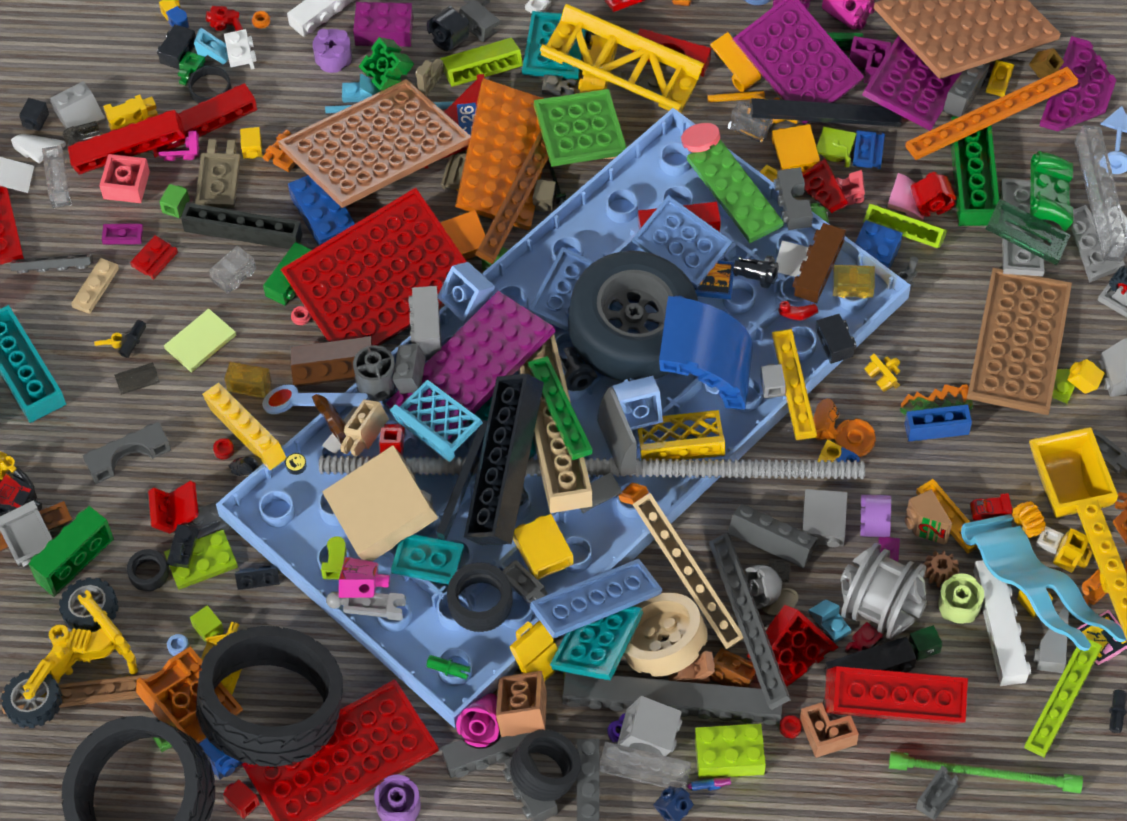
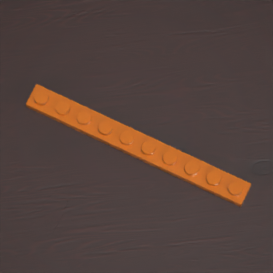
M1065 67L906 142L905 147L914 159L918 160L1077 85L1078 78L1068 67Z

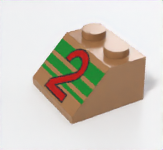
M929 490L910 498L908 508L906 509V518L904 519L909 530L912 529L915 536L943 545L947 544L952 522L934 492Z

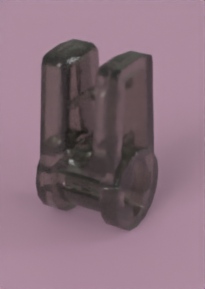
M96 121L75 127L72 126L63 132V137L68 141V146L91 139L94 136L103 135Z

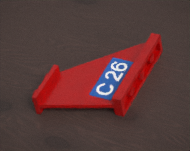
M477 74V80L444 111L447 116L469 135L471 134L481 82L485 79L484 74ZM468 145L465 146V147H463V148H461V149H459V150H457V151H455V152H453V153H451V154H449V155H447V156H445V157H443V158H446V157H448V156H451L452 154L454 155V154L459 153V152H461V151L467 150Z

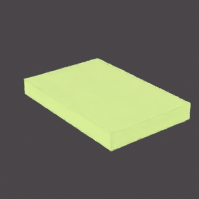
M207 309L167 342L164 348L192 373L236 336V332L210 309Z

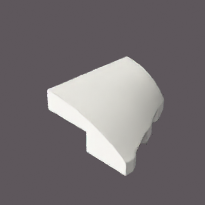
M20 134L11 139L16 151L26 158L31 157L39 164L50 154L55 156L67 145L62 140L30 134Z

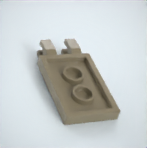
M209 139L207 153H201L195 204L216 208H235L241 159L240 154H236V141L228 140L226 154L217 153L218 144L216 139Z

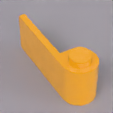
M728 32L710 44L733 73L732 82L737 90L743 92L761 80L760 72L741 51Z

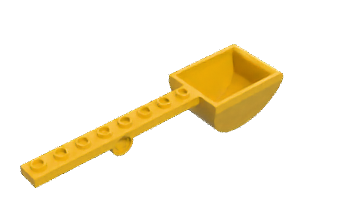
M1089 427L1031 439L1029 444L1052 511L1056 518L1078 513L1100 570L1102 589L1105 593H1109L1127 640V574L1101 508L1113 505L1117 501L1118 494L1092 428Z

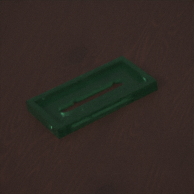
M999 199L985 228L1056 266L1071 236L1002 199ZM1005 221L1015 226L1018 225L1019 228L1041 238L1044 241L1048 240V243H1050L1051 246H1048L1032 238L1031 236L1007 225Z

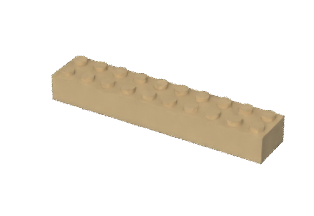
M553 334L518 369V374H529L532 376L528 368V362L548 356L570 401ZM541 395L533 440L550 513L592 507V489L584 457L572 460Z

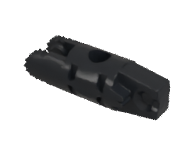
M257 456L236 458L228 466L232 469V474L244 476L254 472L256 467H259L262 462L261 458Z

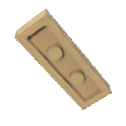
M100 258L72 301V307L90 314L119 269L118 264Z

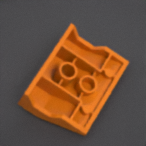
M188 647L169 659L162 670L148 679L141 677L137 679L136 693L160 721L190 735L199 744L207 738L202 732L196 716L199 671L202 670L200 667L203 661L191 647ZM220 682L214 690L221 704L230 713L237 716L243 708Z

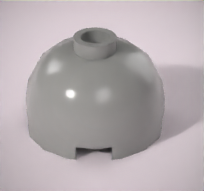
M765 565L746 568L744 570L746 571L745 577L757 609L775 603L782 589V580L777 572Z

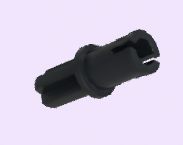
M136 320L129 334L125 335V340L118 350L121 356L129 358L136 344L140 343L139 339L146 328L145 322Z
M1117 689L1113 691L1112 707L1109 708V713H1111L1109 730L1112 733L1122 732L1124 716L1127 714L1125 709L1127 692Z

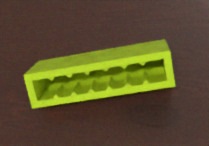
M512 37L440 58L443 61L444 73L451 87L477 80V74H484V77L523 66L520 49Z
M869 204L863 221L867 220L902 232L904 237L935 248L941 247L948 231L947 229L875 204Z

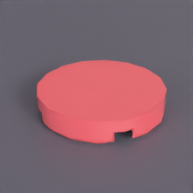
M711 123L695 124L686 129L681 136L683 147L691 152L707 151L711 149V145L714 144L715 146L720 140L719 128Z

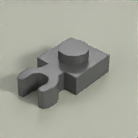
M544 75L542 94L561 96V92H565L568 95L574 94V88H570V86L575 87L576 80L568 79L563 81V76Z

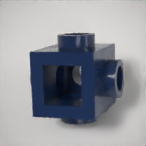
M669 786L662 791L661 796L653 806L664 820L680 821L687 816L694 804L689 798L690 794L684 788Z

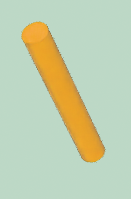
M765 92L707 95V101L711 103L751 100L756 93L765 98Z

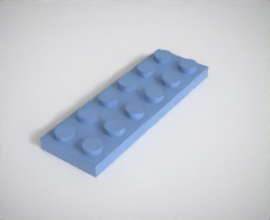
M636 559L532 601L530 608L554 639L661 594L662 588L640 559Z

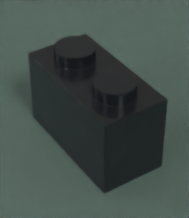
M174 24L171 31L167 32L164 42L157 49L160 63L181 70L179 63L188 51L192 52L195 47V31Z
M840 314L816 320L815 332L830 364L853 357L854 350L857 347L854 337L849 335L846 320H842Z

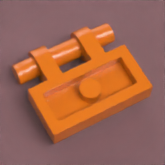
M285 130L276 137V141L272 146H268L265 150L266 153L262 157L267 162L273 158L274 165L290 172L296 163L282 149L279 150L278 141L291 135L290 131Z

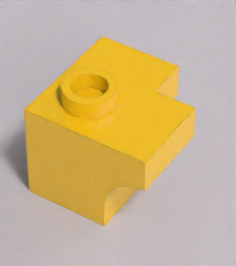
M1070 528L1062 538L1052 564L1071 573L1076 565L1085 569L1093 553L1091 546L1088 544L1087 536Z

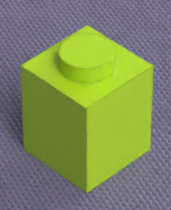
M208 605L190 617L192 626L205 642L207 637L225 633L222 622Z

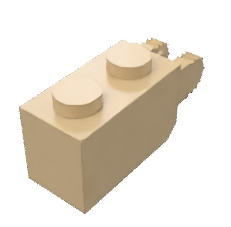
M363 399L345 425L344 433L346 437L340 447L343 454H349L351 450L353 456H359L364 449H369L381 432V427H384V424L389 420L380 402Z

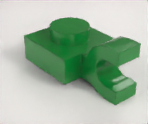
M189 51L179 63L181 69L177 73L181 77L179 84L185 86L188 84L191 73H194L204 65V56Z

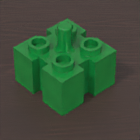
M379 37L371 48L373 53L366 55L358 67L366 76L373 77L372 83L379 91H383L401 82L400 77L407 75L414 63L406 54L400 53L402 49L394 40Z

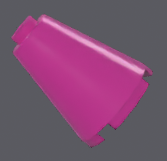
M490 693L479 698L459 714L456 723L457 732L463 736L467 744L475 747H486L497 739L500 729L496 717L497 696Z

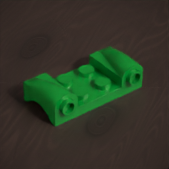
M1038 151L1032 156L1030 220H1051L1059 224L1064 231H1067L1074 222L1073 207L1070 206L1069 182L1073 179V163L1054 154Z

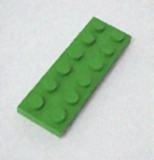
M721 139L715 146L714 144L711 145V149L707 151L693 152L687 155L689 164L749 243L783 227V220Z

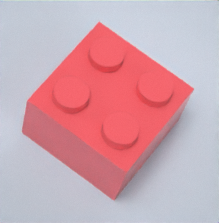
M108 154L99 185L103 199L141 203L150 174L147 159Z

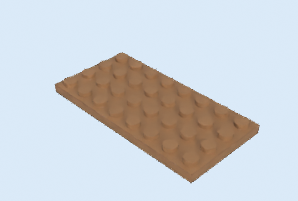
M992 269L967 399L1049 415L1072 283L1039 276L1003 274V269Z

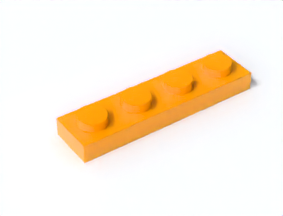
M931 479L917 488V495L929 490L934 492L952 522L950 534L966 553L969 554L977 549V545H967L961 535L963 524L970 521L937 482Z

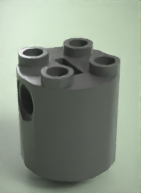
M377 345L361 349L353 360L357 391L359 393H366L369 400L376 402L392 397L396 393L397 388L392 380L395 368L393 355L386 348Z

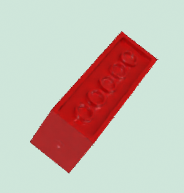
M836 666L826 671L824 708L827 714L949 725L966 723L968 678Z

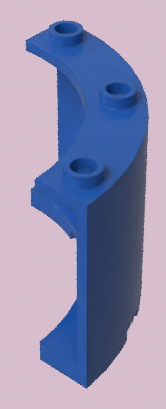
M668 296L659 358L660 371L688 376L689 373L699 377V381L711 388L716 387L719 390L718 394L722 398L725 408L746 410L753 342L746 328L724 310L699 301L686 299L683 296Z

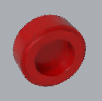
M227 438L217 440L213 445L215 456L222 460L230 458L234 454L232 441Z
M787 715L781 719L779 730L784 737L795 738L800 734L802 724L796 716Z

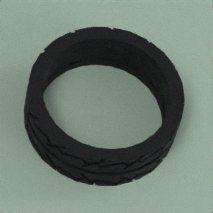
M257 626L227 635L218 641L217 645L213 646L205 655L200 667L202 670L199 671L196 716L199 726L209 742L220 751H223L224 754L240 762L252 765L278 767L292 764V762L297 763L313 756L333 736L338 723L336 720L339 719L343 694V676L336 659L317 640L315 641L312 637L300 631L285 627L282 629L279 626ZM271 665L297 672L308 679L319 691L324 704L316 713L301 722L287 726L268 727L247 722L230 713L221 704L214 690L223 679L240 669Z
M126 716L106 722L82 741L69 761L71 763L66 768L62 782L61 798L63 799L62 807L65 821H97L93 804L94 791L99 774L106 762L125 745L139 739L151 737L163 738L169 742L179 755L183 765L185 776L184 797L180 810L173 821H208L211 818L215 803L216 785H214L215 778L212 765L205 751L202 752V747L190 735L158 719L145 716Z

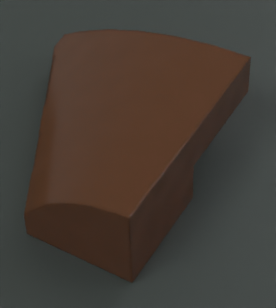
M315 394L312 396L316 408L326 419L330 431L342 444L346 437L344 433L345 421L327 398Z

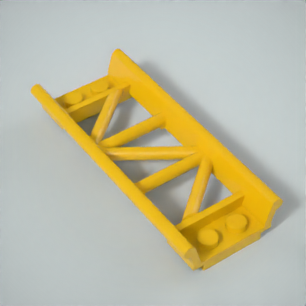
M569 4L565 5L561 20L546 45L542 44L540 48L541 55L560 64L563 62L657 102L659 103L658 106L670 111L674 108L682 113L704 66V63ZM582 29L608 39L594 65ZM576 39L584 62L568 55ZM615 43L635 51L602 66ZM640 58L628 81L609 73V71ZM648 59L651 62L662 96L635 84ZM659 62L676 69L668 85H666Z

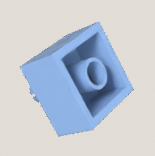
M465 262L451 267L438 294V299L463 322H467L489 300L495 286L469 262Z
M653 376L637 380L630 378V381L626 379L621 384L613 385L631 430L663 423L660 391Z

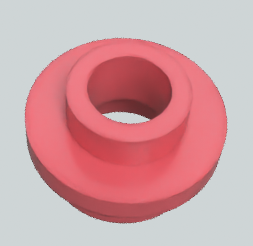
M304 306L294 308L291 313V320L296 325H305L311 319Z

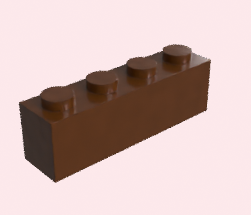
M826 223L822 224L820 230H816L813 238L815 242L813 245L810 244L806 256L808 258L801 263L799 270L801 274L794 279L792 286L795 288L794 296L816 304L818 303L844 244L846 230Z

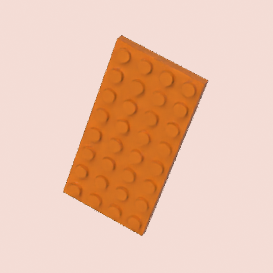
M487 79L482 80L470 134L471 139L467 148L455 207L469 212L475 210L478 215L491 219L495 218L541 130L534 108V100L544 98ZM541 171V173H540V175H539V177H538L537 180H540V179H541L542 171ZM535 185L513 226L530 230L535 205H533Z

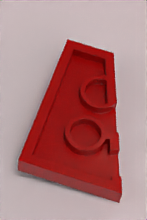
M826 159L802 172L805 182L804 191L829 212L833 213L848 204Z

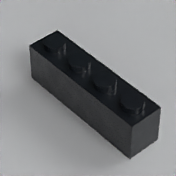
M906 636L828 661L825 664L824 672L826 674L827 669L838 666L908 673L915 667L916 656Z

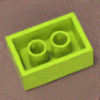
M761 724L695 728L698 779L765 774L766 763Z

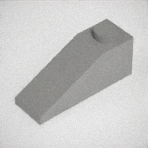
M1064 606L1059 616L1068 624L1069 611ZM1049 628L1041 640L1039 648L1034 650L1033 662H1037V670L1063 673L1066 665L1067 636L1054 632Z

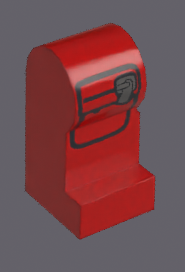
M1009 493L1000 494V497L976 499L969 504L973 521L1012 514L1013 510Z

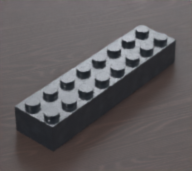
M529 374L497 376L464 533V538L480 545L512 544L544 382Z

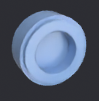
M175 634L167 641L168 651L173 656L189 647L187 638L181 634Z

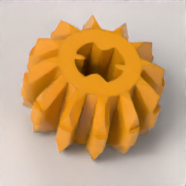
M1033 502L1021 503L1013 509L1012 516L1017 526H1021L1028 538L1037 536L1045 530L1046 523L1044 517Z

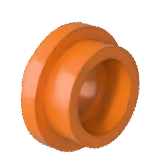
M257 11L252 17L253 26L259 29L266 28L271 22L270 16L265 11Z

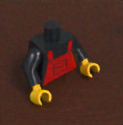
M11 456L5 457L10 462V466H6L3 462H1L0 466L3 470H10L11 472H7L0 483V516L33 500L38 511H41L42 503L36 501L35 486L18 466H14L15 461Z

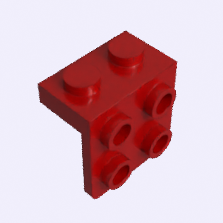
M189 481L171 493L155 487L148 491L151 527L171 534L176 531L177 524L186 525L198 517L195 482Z

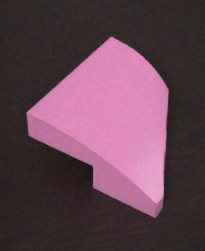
M898 173L887 208L905 212L906 216L923 221L924 216L919 213L911 192V185L915 182L909 177Z

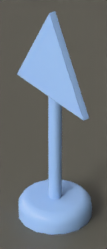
M1121 106L1100 124L1117 130L1115 151L1107 153L1102 161L1103 168L1112 174H1121L1127 171V155L1120 152L1121 133H1127V115Z

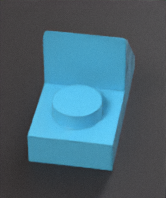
M200 28L194 41L197 54L204 57L209 55L221 64H225L228 60L226 43Z
M360 74V82L342 83L343 103L360 102L381 91L372 83V79Z
M824 600L809 609L808 612L828 638L836 643L851 634L852 629L840 616V606L831 601Z

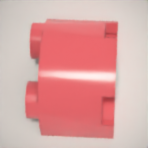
M862 170L850 173L846 179L836 178L848 201V204L840 209L864 201L865 188Z

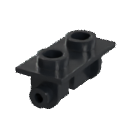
M273 564L259 567L258 570H255V568H239V571H235L237 589L280 585L279 571Z

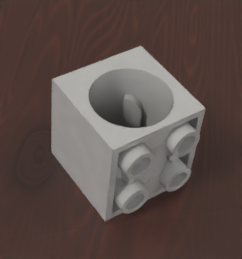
M640 696L626 710L616 749L657 764L661 759H665L667 754L673 752L676 747L677 740L675 735L682 725V720L680 719L682 711Z

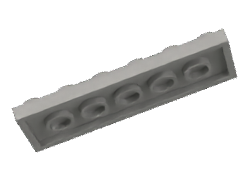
M1002 179L1003 274L1044 275L1043 220H1030L1031 180Z

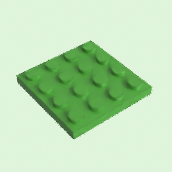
M609 89L534 100L535 112L551 167L616 157L627 148Z

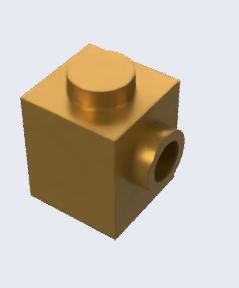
M1052 48L1038 51L1029 63V66L1039 78H1043L1057 72L1064 61L1056 50Z

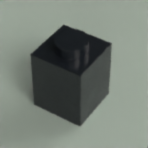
M32 98L27 99L19 114L23 127L37 131L42 129L49 115L46 102Z

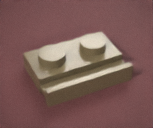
M452 154L449 156L441 182L443 189H446V187L459 189L466 154Z

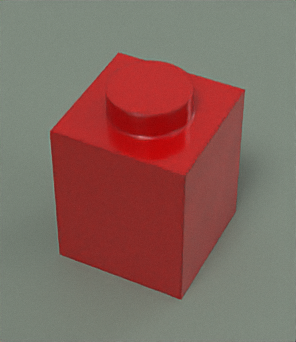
M239 779L235 783H230L224 790L223 797L225 803L243 819L260 804L257 795Z

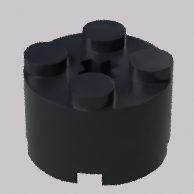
M448 6L427 21L428 34L432 33L434 37L432 41L443 51H451L469 37L468 19L465 16H461L452 6Z

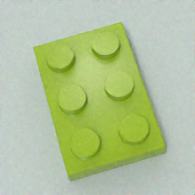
M221 530L196 540L189 568L170 565L169 567L177 588L180 590L236 569L238 565L225 532ZM170 550L164 551L166 560L168 559Z

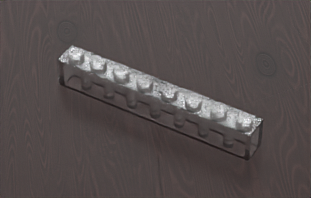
M1083 125L1074 141L1102 259L1122 262L1127 253V230L1101 127Z

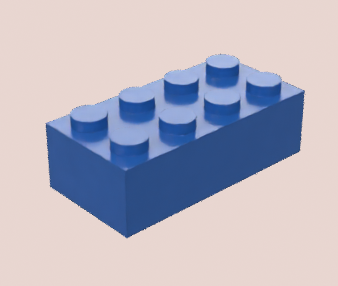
M309 175L288 183L290 198L318 246L355 224L346 207L342 208Z

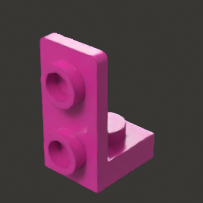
M188 131L189 137L185 138V143L189 151L159 152V157L164 158V161H176V158L183 157V160H195V157H200L199 134L197 131Z

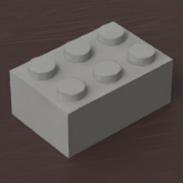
M437 286L412 288V296H409L411 343L419 345L426 358L425 361H428L437 351L441 350Z

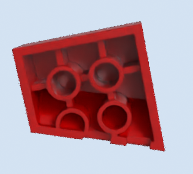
M787 605L782 607L766 629V634L787 687L806 673L807 668L815 662L819 663L824 659V655L838 648L832 640L799 610Z

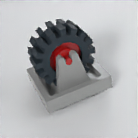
M1123 266L1112 276L1109 284L1099 295L1098 301L1126 318L1127 267Z

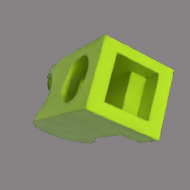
M335 536L327 542L329 557L328 563L322 562L321 565L323 579L339 580L345 557H347L345 540Z

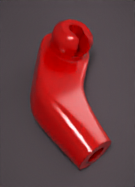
M782 301L778 309L781 316L799 321L805 320L819 312L815 304L796 307L791 306L788 301Z

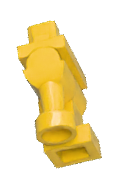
M137 95L135 99H129L115 107H112L111 104L103 106L110 130L120 129L131 123H137L148 117L158 115L152 96L142 100L141 95Z

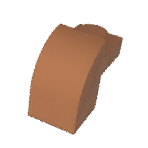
M704 651L689 666L668 675L669 681L701 684L710 682L709 676L715 672L712 652Z

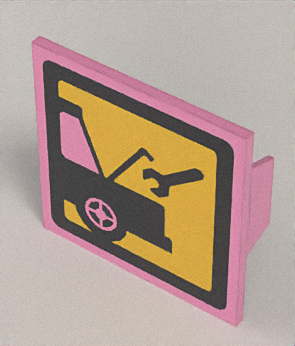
M1109 610L1099 615L1114 621L1121 627ZM1086 623L1077 628L1086 638L1102 645V649L1095 661L1097 666L1127 649V640L1118 642L1104 629Z

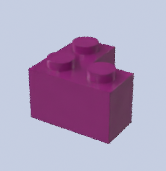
M854 36L850 51V61L855 66L866 68L864 83L868 84L891 48L890 42Z

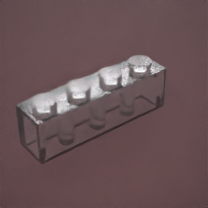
M605 742L600 759V772L664 788L673 786L677 788L682 787L686 790L691 774L692 762Z

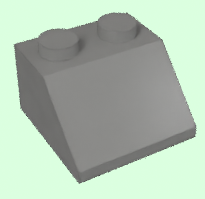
M84 81L50 98L55 114L71 137L105 120L93 93Z
M1127 338L1103 351L1100 360L1097 362V367L1105 373L1103 385L1105 390H1108L1110 397L1127 394Z

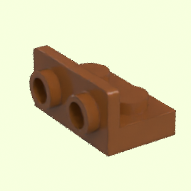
M721 648L713 659L715 672L709 678L723 686L749 688L750 683L757 674L752 662Z

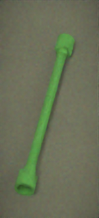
M890 752L889 769L907 771V767L913 768L916 766V768L924 767V769L939 770L941 766H944L948 772L984 775L985 777L990 776L993 778L1001 777V779L1007 778V780L1016 781L1024 780V782H1038V784L1044 783L1062 788V791L1081 794L1083 776L1064 773V777L1058 776L1056 778L1046 775L1038 776V774H1024L1023 772L1015 773V771H998V769L975 768V766L969 765L961 766V764L924 761L909 757V753Z

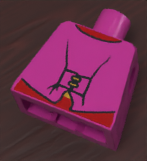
M345 557L339 577V598H372L377 587L389 588L390 575L378 574L379 564L376 562Z

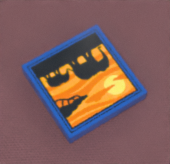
M718 261L697 289L695 288L697 297L731 300L735 262Z

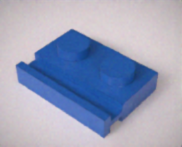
M857 130L853 166L865 168L878 167V169H881L884 133L877 135L875 132Z

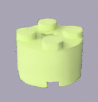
M955 574L948 580L946 579L942 584L938 600L942 617L954 623L973 622L980 613L984 599V589L973 576L968 574Z

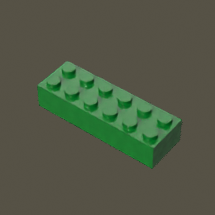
M990 125L950 144L958 226H998L1000 202L992 127Z

